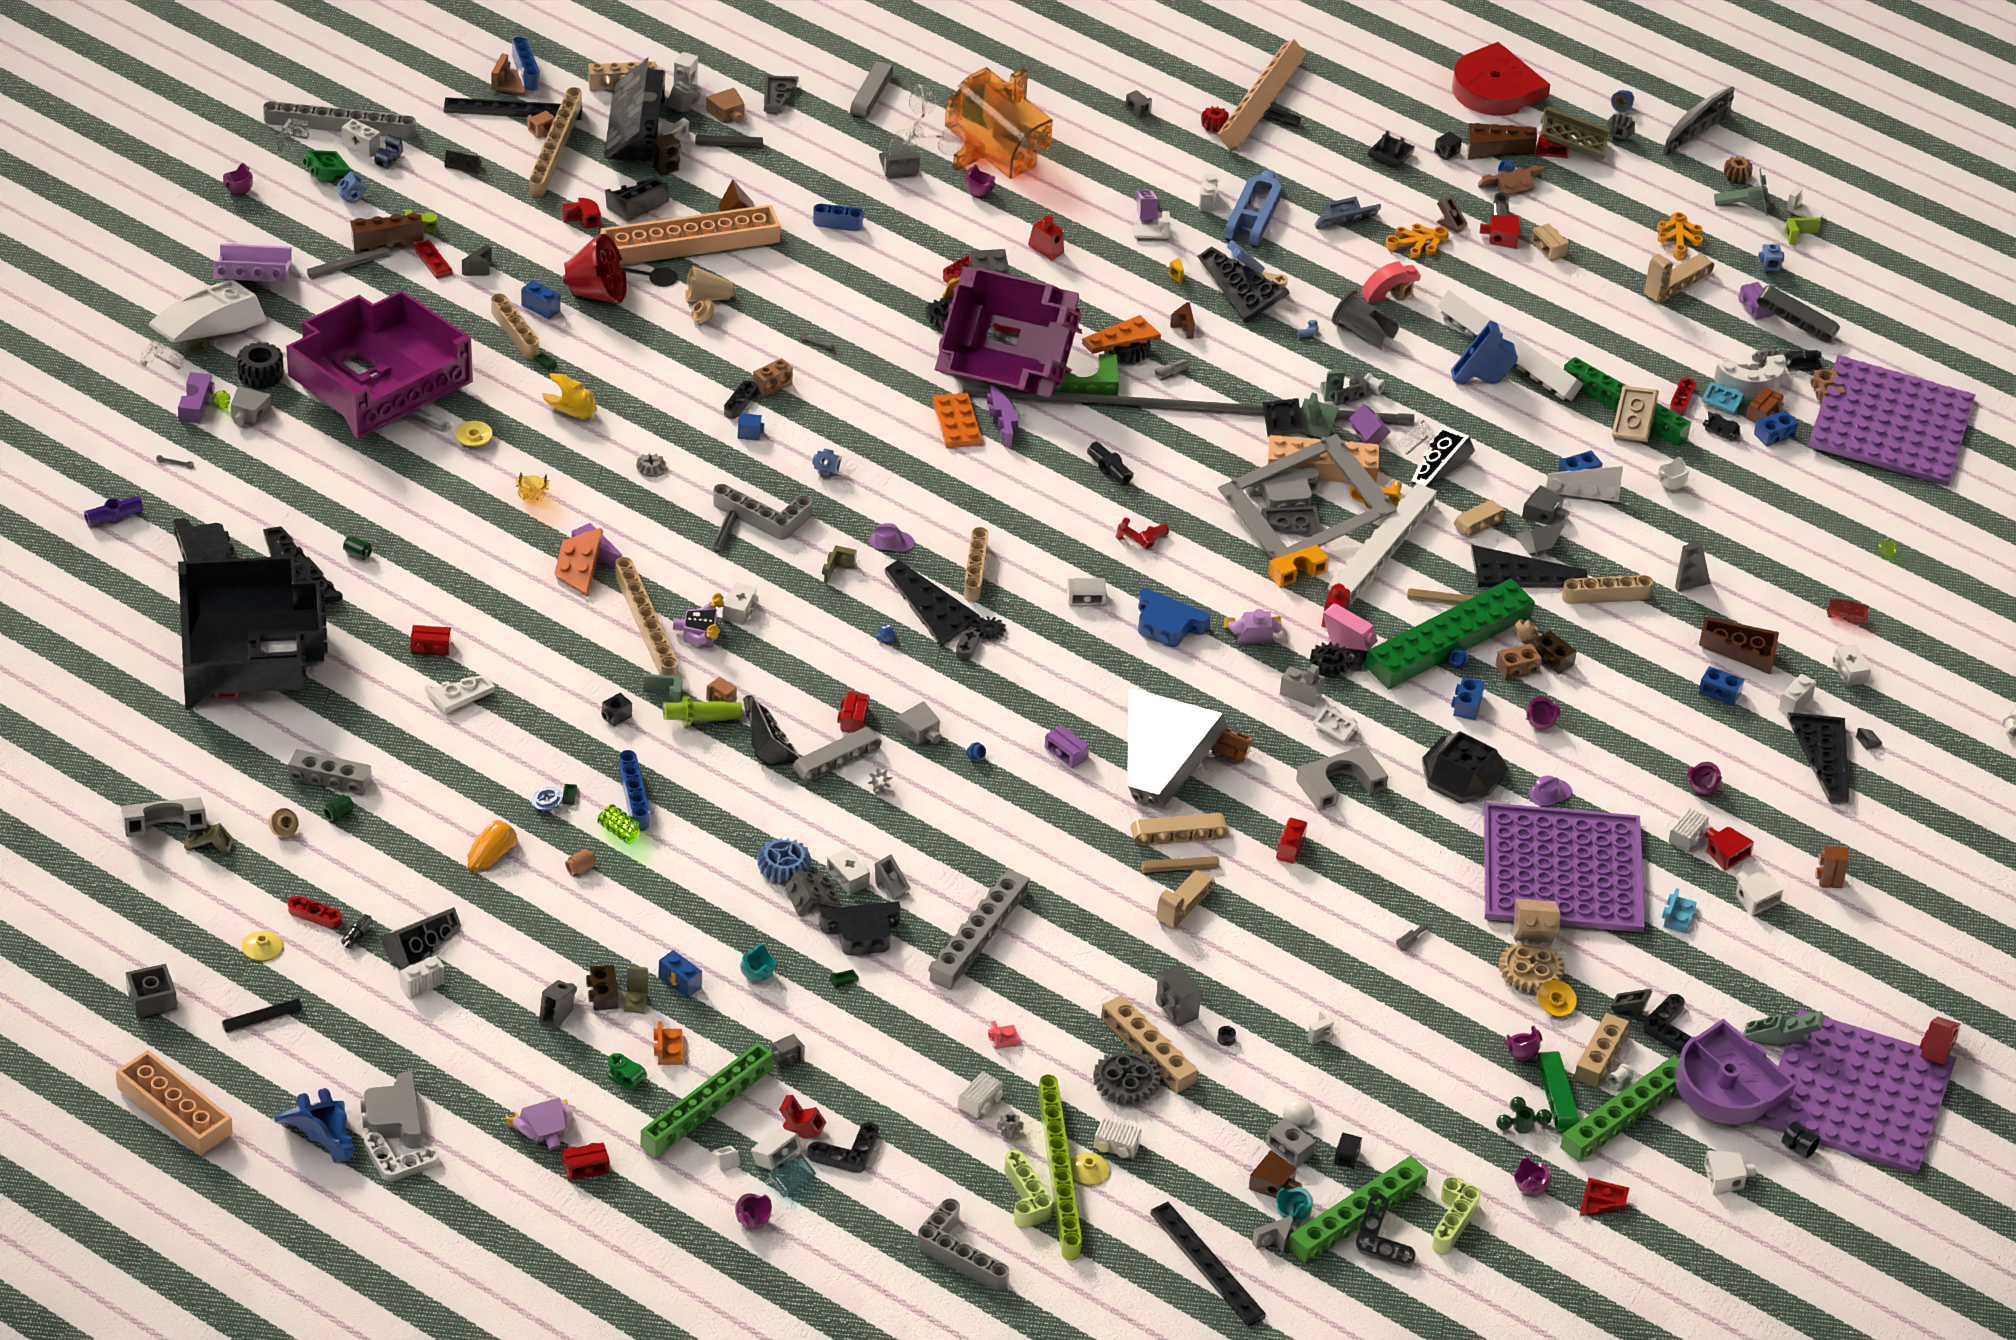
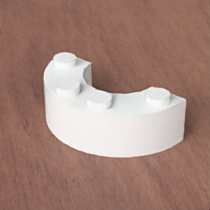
M1783 354L1767 356L1765 367L1759 370L1744 369L1734 361L1717 363L1714 381L1725 385L1729 389L1741 391L1744 394V398H1756L1766 387L1774 392L1780 388L1786 360Z

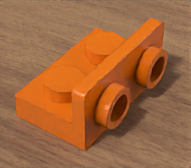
M658 1021V1029H654V1041H658V1044H654V1056H658V1065H683V1030L662 1029V1021Z

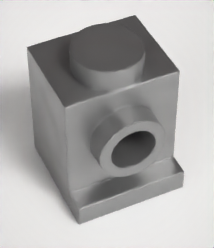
M1135 90L1126 94L1125 108L1137 118L1151 113L1152 98H1147L1141 92Z
M794 1033L773 1042V1061L779 1064L780 1067L791 1064L798 1059L800 1062L804 1061L805 1046Z

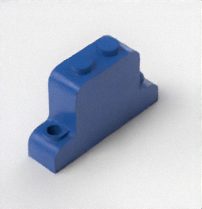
M1490 320L1452 367L1453 381L1459 384H1466L1471 378L1476 377L1491 384L1499 383L1507 375L1510 368L1517 363L1518 356L1515 345L1503 339V333L1500 332L1498 323Z
M1143 588L1140 591L1138 609L1142 612L1139 615L1138 633L1169 647H1177L1188 633L1203 635L1210 628L1211 614L1147 588Z

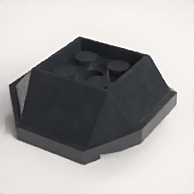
M1461 731L1450 736H1442L1422 757L1427 787L1460 804L1469 802L1471 799L1489 796L1508 775L1509 771L1508 766L1496 748Z

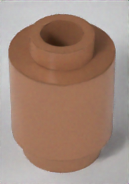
M583 849L568 857V860L565 861V867L570 875H579L595 866L596 857L592 851Z

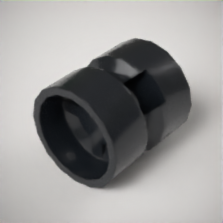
M1794 1121L1784 1132L1781 1143L1792 1150L1796 1149L1797 1154L1808 1159L1818 1148L1821 1137L1811 1130L1806 1131L1805 1126Z

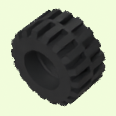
M267 342L245 345L237 354L239 379L242 383L256 388H267L280 382L284 374L283 353L281 349Z

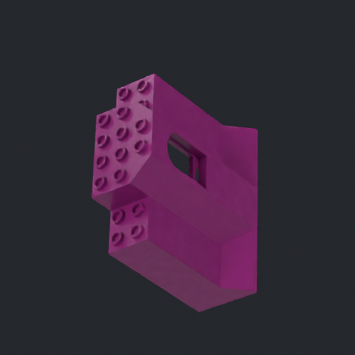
M403 290L374 304L360 294L303 321V338L286 346L288 376L343 414L356 439H360L473 382L471 337ZM359 358L373 368L358 374L342 362L348 359Z

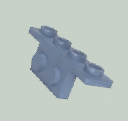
M1357 196L1324 204L1327 216L1319 217L1314 225L1315 228H1326L1331 224H1343L1348 220L1357 221L1365 216L1374 217L1382 206L1381 204L1361 208Z

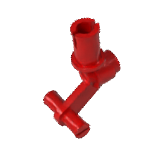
M1125 517L1118 525L1115 537L1121 540L1126 535L1141 544L1145 549H1149L1155 544L1154 540L1157 537L1168 535L1170 531L1168 525L1164 523L1155 527L1148 526L1146 531L1138 533L1128 526L1130 519Z

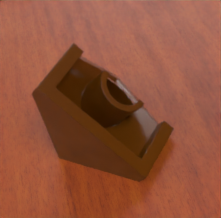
M732 179L719 203V211L755 207L750 197Z

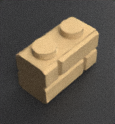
M1549 223L1542 225V227L1533 228L1532 243L1550 261L1556 260L1558 257L1567 256L1569 241L1563 238L1556 228L1554 229Z

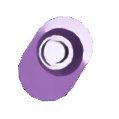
M883 523L876 526V531L870 537L872 547L879 550L906 552L911 550L915 544L911 535L902 532L893 523Z
M1550 775L1537 779L1535 785L1529 790L1530 800L1540 806L1553 805L1569 798L1572 794V788L1567 782Z

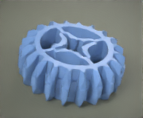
M780 837L779 840L772 839L771 843L766 842L765 846H761L757 857V866L760 869V873L765 876V879L770 878L772 882L778 881L779 884L781 882L788 883L797 870L809 872L811 856L808 847H804L803 843H798L797 839L790 841L789 837L787 840H783Z

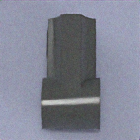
M1498 192L1495 194L1492 208L1493 215H1509L1510 196L1507 193Z

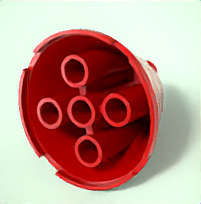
M605 233L598 234L572 258L564 262L565 275H563V282L569 286L572 296H581L613 304L624 301L627 293L626 271H622L620 264L622 257L612 238Z

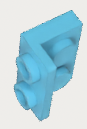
M1710 382L1702 402L1735 415L1740 404L1744 403V394L1737 389H1729L1721 383Z
M1675 888L1674 894H1669L1667 905L1669 907H1665L1663 910L1662 918L1665 919L1663 927L1687 934L1697 902L1679 897L1680 889Z

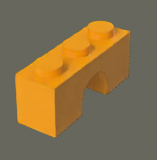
M1318 545L1308 547L1270 560L1268 575L1281 588L1296 583L1297 570L1305 571L1311 577L1326 573L1328 571L1329 557Z

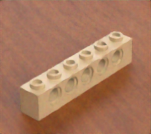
M1123 995L1102 1004L1101 1019L1134 1052L1138 1051V1056L1146 1054L1145 1060L1151 1058L1152 1064H1157V1069L1160 1070V1078L1176 1094L1196 1084L1197 1067L1181 1051L1177 1050L1170 1040L1165 1038L1157 1027L1152 1025L1144 1014L1140 1013Z

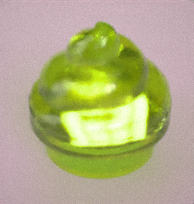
M225 390L214 393L212 396L213 404L218 408L228 409L231 399L229 393H226Z
M1886 538L1878 544L1879 554L1883 557H1891L1896 552L1897 546L1890 538Z

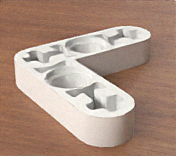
M370 1132L364 1137L365 1150L385 1181H397L434 1168L439 1164V1151L434 1147H426L395 1158L380 1133ZM380 1154H385L388 1156L386 1159L377 1158V1156ZM407 1162L416 1163L413 1167H408L405 1164Z

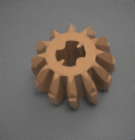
M1730 157L1725 162L1724 175L1727 176L1728 180L1731 179L1732 182H1746L1752 176L1753 164L1750 163L1749 159H1744V157Z

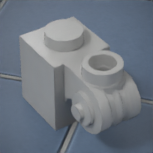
M684 84L673 86L666 105L679 112H688L691 104H696L700 99L699 87L694 84H689V86Z

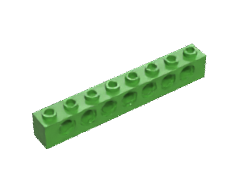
M756 1043L641 1129L640 1147L654 1158L659 1156L772 1071L773 1053L760 1043Z
M1673 1055L1564 1132L1560 1148L1579 1162L1584 1157H1589L1597 1148L1603 1147L1611 1138L1617 1137L1622 1130L1631 1127L1636 1120L1645 1117L1650 1110L1658 1108L1664 1100L1672 1098L1678 1091L1675 1083V1070L1679 1059Z
M1410 1155L1291 1233L1288 1249L1305 1264L1312 1259L1318 1258L1322 1252L1333 1248L1337 1242L1348 1238L1352 1232L1360 1229L1372 1195L1377 1193L1383 1194L1388 1200L1387 1209H1392L1396 1203L1402 1199H1407L1411 1193L1417 1189H1422L1426 1185L1428 1169ZM1380 1199L1377 1202H1373L1375 1204L1374 1213L1377 1215L1379 1207L1384 1206ZM1374 1218L1368 1219V1220L1366 1221V1223H1368L1369 1221H1371V1220L1374 1219Z

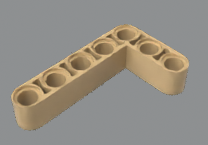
M1657 253L1649 262L1644 293L1657 303H1661L1711 274L1715 264L1702 254H1698L1673 268L1671 261Z

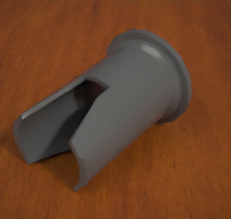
M1355 289L1350 290L1342 298L1331 320L1332 324L1337 325L1341 323L1380 350H1382V343L1385 337L1394 339L1400 328L1398 322L1359 298L1358 292Z

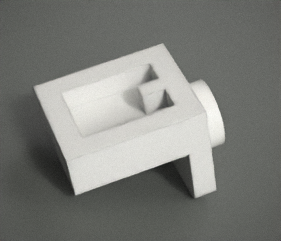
M1324 1010L1319 1011L1318 1022L1309 1025L1307 1040L1312 1045L1332 1036L1334 1021Z

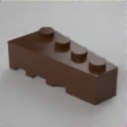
M1469 123L1467 158L1472 160L1476 156H1481L1483 159L1488 158L1489 155L1505 157V155L1510 153L1513 156L1535 154L1537 127Z
M421 214L391 215L384 218L375 216L372 219L356 218L350 221L351 238L355 254L361 253V249L368 248V251L376 250L377 246L393 247L397 242L404 245L424 241Z
M1704 617L1699 645L1771 674L1779 632Z

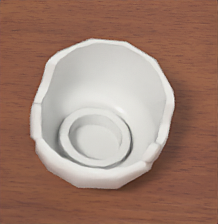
M1295 1098L1289 1100L1283 1108V1118H1286L1297 1127H1308L1310 1122L1314 1120V1109L1306 1099Z

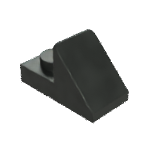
M486 244L462 260V275H489L492 247Z
M1650 988L1617 993L1610 1007L1613 1012H1626L1630 1010L1638 1022L1646 1009L1653 991Z

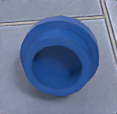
M1504 159L1498 166V172L1507 171L1509 173L1515 170L1514 163L1511 160Z
M890 624L880 627L876 640L889 643L894 641L893 639L897 636Z
M1456 648L1450 653L1449 660L1453 666L1463 667L1468 662V654L1464 649Z
M973 742L967 748L966 754L970 760L979 762L985 758L986 748L979 742Z

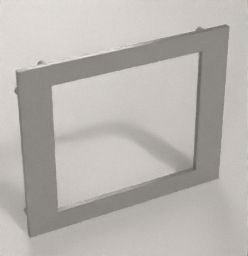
M1337 434L1328 438L1322 437L1321 441L1237 479L1233 477L1230 482L1218 487L1219 492L1272 560L1315 545L1320 547L1397 512L1396 507L1389 500V496L1384 494L1345 445V440H1341ZM1327 452L1372 509L1286 547L1244 493L1243 489Z

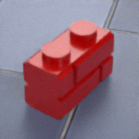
M412 625L410 637L411 653L449 655L451 627Z
M848 691L845 699H841L840 710L843 711L838 712L837 723H840L841 732L854 733L865 727L869 709L868 694H857V692Z
M1292 817L1288 818L1278 842L1276 859L1295 864L1306 838L1308 824L1306 821Z
M604 1142L590 1143L581 1147L572 1146L562 1150V1163L568 1180L610 1172V1160Z

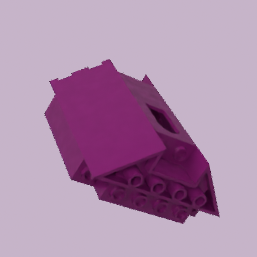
M963 266L959 282H957V286L953 290L954 297L948 308L949 315L944 323L943 336L939 341V355L934 370L1050 398L1053 395L1054 387H1059L1065 380L1063 376L1073 370L1066 365L1075 333L1082 334V329L1078 325V322L1081 320V311L1077 307L1079 293L1060 289L1052 284L978 267L974 269ZM993 324H1000L1021 329L1017 346L991 341L987 335L989 327Z

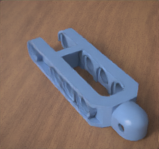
M1265 170L1261 175L1248 178L1226 224L1224 238L1231 240L1239 227L1252 229L1249 243L1254 246L1259 245L1280 201L1282 186L1277 181L1278 176L1275 171ZM1261 187L1270 189L1260 213L1247 210L1248 204H1251L1253 194L1259 193Z

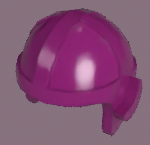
M241 163L237 170L225 173L223 175L224 186L230 192L237 195L248 193L253 186L254 178L253 174L249 171L250 168L245 163Z
M976 164L968 169L969 173L965 178V185L971 195L982 197L995 188V176L980 171Z
M1542 696L1530 701L1526 709V720H1529V724L1538 730L1551 728L1556 723L1557 717L1561 715L1560 707L1555 705L1550 699Z
M1709 761L1701 762L1695 767L1689 768L1687 779H1689L1690 786L1695 792L1709 795L1714 793L1718 787H1721L1723 777L1721 776L1720 769L1714 763Z
M1534 1025L1531 1026V1034L1519 1033L1512 1037L1509 1034L1506 1036L1507 1041L1504 1043L1507 1045L1508 1051L1513 1058L1520 1061H1529L1538 1054L1541 1048L1542 1035Z
M1525 1157L1520 1161L1516 1169L1514 1180L1517 1188L1522 1193L1538 1195L1544 1193L1551 1182V1174L1546 1165L1535 1163L1529 1157Z
M747 1193L742 1195L736 1202L735 1214L737 1221L743 1227L752 1230L760 1229L770 1219L772 1202L767 1195L759 1196Z

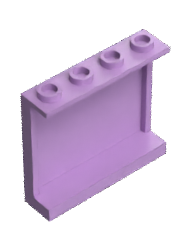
M221 243L220 257L218 261H213V279L286 282L292 266V247Z

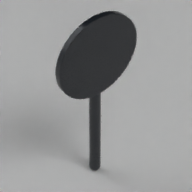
M621 267L622 271L649 275L651 283L660 287L671 286L678 279L677 273L670 268H656L651 272Z

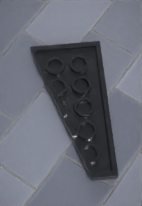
M1212 246L1197 256L1246 323L1290 294L1287 288L1279 286L1273 280H1268L1264 275L1246 265L1243 266L1239 261L1227 257L1226 254Z
M282 526L263 529V536L270 557L294 556L295 564L299 563V575L296 576H300V581L320 580V588H324V600L321 601L328 603L343 600V594L334 588V584L324 577V573L310 557L305 556L302 548L296 546L293 538Z
M1471 545L1477 587H1494L1511 578L1521 588H1564V582L1568 579L1588 578L1586 569Z
M896 560L885 568V575L894 587L900 590L903 599H907L910 608L922 624L929 628V633L935 636L940 647L974 625L975 620H979L980 615L900 560Z
M1788 712L1787 719L1828 801L1848 803L1849 785L1845 718Z

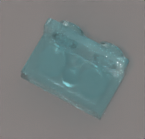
M799 1154L795 1158L793 1156L787 1158L782 1163L784 1165L782 1168L775 1167L767 1174L769 1178L764 1183L766 1185L772 1183L781 1196L785 1198L811 1179L816 1172L803 1155Z

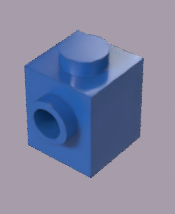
M740 413L737 439L759 441L760 434H764L765 423H762V415Z

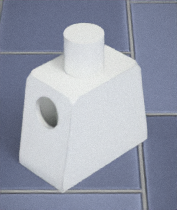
M1742 871L1736 876L1738 881L1736 896L1750 916L1781 903L1784 889L1762 872L1748 876Z
M1707 1151L1704 1166L1712 1194L1743 1189L1746 1178L1756 1176L1755 1164H1744L1740 1153Z

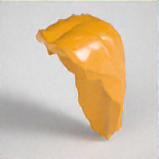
M495 820L479 834L467 854V868L475 873L490 868L499 857L517 845L518 838L515 829L500 820Z

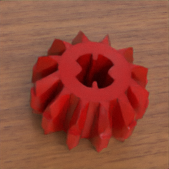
M1219 106L1205 108V111H1202L1201 114L1202 127L1206 131L1210 130L1211 132L1216 131L1218 133L1229 119V112L1225 111V108L1220 109Z

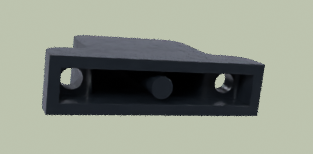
M186 518L173 519L174 535L183 561L231 559V555L234 554L233 544L229 543V533L224 530L222 524L209 523L192 526Z
M900 902L820 909V929L825 934H837L842 952L846 955L886 952L890 949V928L896 927L900 923Z

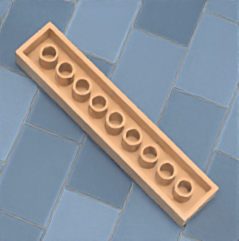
M771 204L601 228L600 234L605 233L612 238L622 257L620 264L626 265L780 243L781 225Z

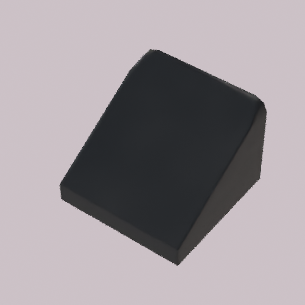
M1858 728L1856 738L1866 750L1882 745L1883 742L1872 730Z

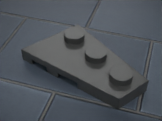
M765 75L764 112L782 111L799 82V76Z
M1316 506L1261 509L1262 516L1272 529L1309 537L1322 532Z
M1695 542L1683 545L1675 583L1676 590L1680 592L1711 584L1702 544Z

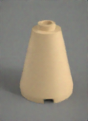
M692 266L687 276L686 284H688V290H685V300L689 302H697L704 298H708L711 301L730 300L731 296L734 297L736 286H733V282Z

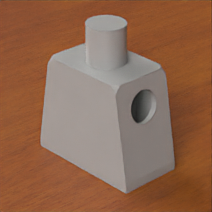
M238 386L231 403V418L238 426H242L244 423L257 424L271 410V394Z
M922 701L896 716L895 731L915 744L920 745L927 740L936 744L941 739V734L939 733L940 719L926 702Z

